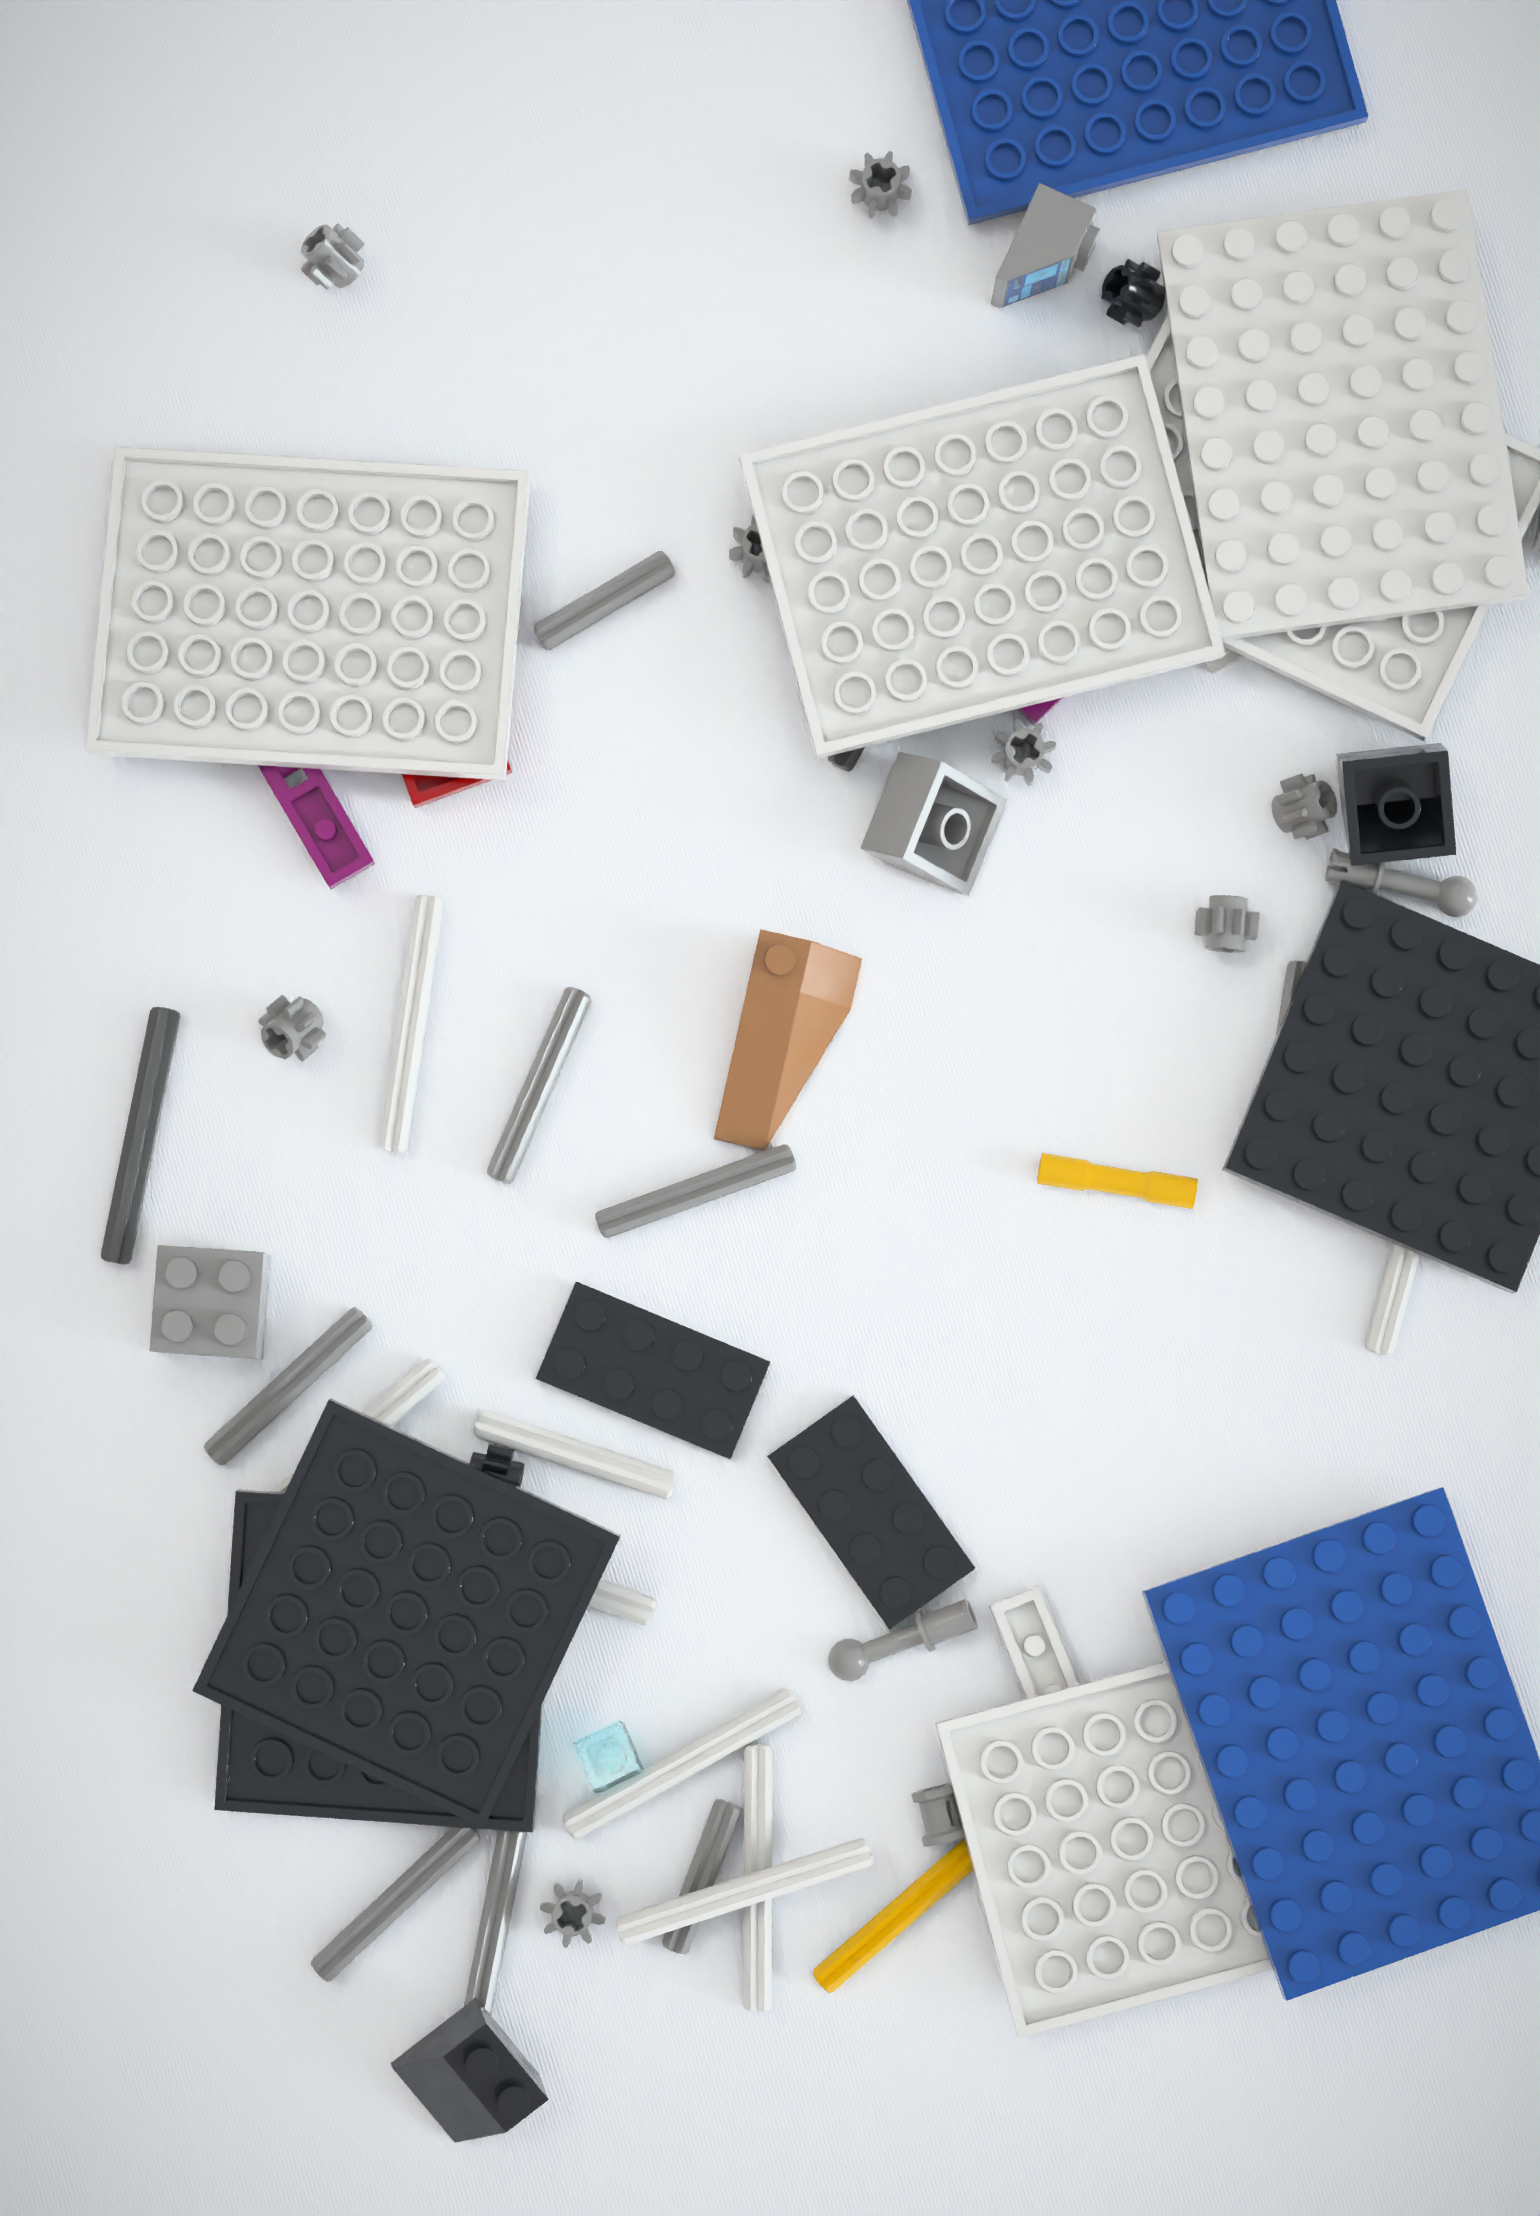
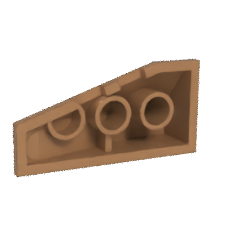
M760 929L714 1140L763 1151L766 1150L827 1047L849 1014L862 958L814 941Z

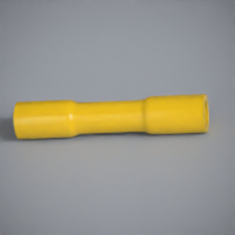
M1041 1153L1037 1184L1078 1191H1101L1142 1198L1151 1203L1193 1209L1198 1178L1156 1171L1140 1172L1093 1164L1084 1159Z

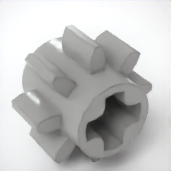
M888 151L885 158L873 159L872 155L867 152L864 155L865 168L863 172L857 169L850 170L849 180L853 184L861 186L851 194L852 204H858L863 201L869 207L868 216L871 219L876 215L877 211L887 210L894 217L897 214L896 202L898 198L903 200L911 199L912 189L907 185L900 184V182L910 176V167L907 165L898 168L892 162V151ZM878 177L881 183L890 182L889 191L883 192L879 186L871 188L872 179Z
M339 223L333 229L327 224L321 225L305 238L301 246V254L308 261L300 269L317 286L321 284L326 290L332 284L337 288H344L351 284L363 270L364 259L357 252L365 243L349 227L344 229Z
M752 515L751 526L745 531L738 527L733 528V537L737 542L741 543V546L733 547L729 550V559L732 561L742 559L744 563L742 578L746 579L753 571L762 573V577L767 583L770 582V577L763 551L758 556L752 554V543L756 545L761 544L754 515Z
M1015 719L1014 732L1010 736L1003 732L996 733L995 740L1005 748L1002 752L992 755L991 763L999 764L1004 762L1007 768L1004 781H1010L1015 774L1024 776L1026 784L1031 786L1034 779L1033 772L1037 768L1045 773H1050L1053 766L1043 758V755L1055 750L1056 742L1043 741L1040 736L1043 728L1042 723L1037 724L1033 730L1023 729L1020 719ZM1025 742H1028L1033 746L1031 755L1036 760L1027 757L1022 763H1019L1014 759L1016 750L1011 745L1013 744L1020 748Z
M1301 773L1281 780L1280 785L1284 793L1275 796L1271 804L1272 815L1277 826L1285 833L1292 832L1295 840L1302 837L1308 840L1328 833L1329 830L1325 820L1333 818L1337 813V801L1330 785L1323 780L1316 782L1314 774L1304 777Z
M1231 895L1209 896V908L1199 907L1196 910L1194 935L1206 936L1205 949L1227 953L1245 952L1246 940H1256L1258 938L1260 913L1248 912V898Z
M283 994L266 1007L267 1013L258 1020V1023L263 1026L261 1039L264 1046L274 1056L285 1060L295 1053L299 1060L305 1061L319 1048L318 1043L326 1037V1033L322 1030L324 1019L320 1009L312 1001L300 996L290 1004Z
M581 1879L577 1881L574 1891L565 1892L564 1888L559 1883H556L553 1887L554 1893L558 1898L556 1903L544 1902L540 1905V1910L552 1914V1921L546 1925L543 1930L544 1933H552L557 1929L564 1935L562 1944L565 1948L570 1944L572 1936L581 1935L586 1943H591L592 1934L588 1929L590 1923L601 1925L605 1924L606 1917L594 1913L593 1907L602 1899V1894L596 1893L588 1897L582 1893L584 1885ZM569 1900L570 1904L574 1907L580 1904L586 1907L581 1917L582 1925L577 1926L573 1920L564 1923L560 1919L565 1909L563 1902Z

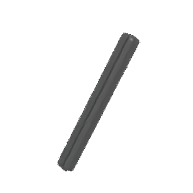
M152 1007L149 1013L100 1254L101 1259L111 1263L125 1265L129 1264L132 1260L181 1018L180 1012L170 1008Z

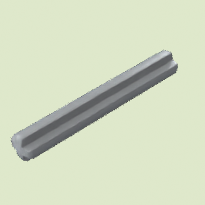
M574 987L565 988L487 1167V1174L491 1178L505 1184H511L514 1181L591 1003V997L588 993Z
M783 1144L599 1210L595 1214V1219L601 1235L604 1238H610L793 1172L796 1169V1161L789 1145Z
M356 1307L349 1309L204 1444V1449L211 1459L219 1465H224L230 1461L372 1329L373 1325L369 1318Z
M452 1827L311 1960L310 1964L319 1977L326 1982L332 1981L479 1842L480 1836L474 1828Z
M498 1830L464 2002L465 2006L474 1998H477L491 2016L527 1832Z

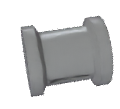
M951 1783L929 1787L911 1794L913 1802L919 1803L926 1832V1835L922 1837L924 1847L965 1838Z

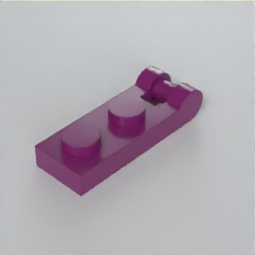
M258 765L330 890L376 864L321 769L302 768L308 780L290 789L284 778L301 768Z

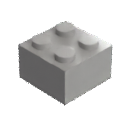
M158 1245L149 1351L263 1360L271 1255L256 1251Z

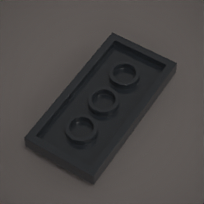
M576 1281L535 1379L731 1460L771 1362Z
M854 1395L767 1456L889 1630L976 1569Z

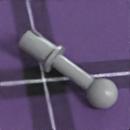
M1333 848L1329 859L1331 864L1346 868L1341 869L1328 865L1325 875V881L1340 883L1343 880L1376 895L1379 888L1433 901L1437 903L1438 908L1444 914L1450 917H1462L1469 914L1477 903L1478 895L1475 885L1463 876H1450L1440 882L1385 868L1386 862L1351 866L1348 853L1339 851L1336 848Z
M964 1599L926 1614L919 1610L915 1612V1624L865 1643L855 1639L840 1640L829 1652L828 1664L830 1670L841 1680L854 1681L865 1675L870 1663L924 1643L927 1650L932 1652L936 1649L935 1644L978 1629L971 1604L968 1600Z

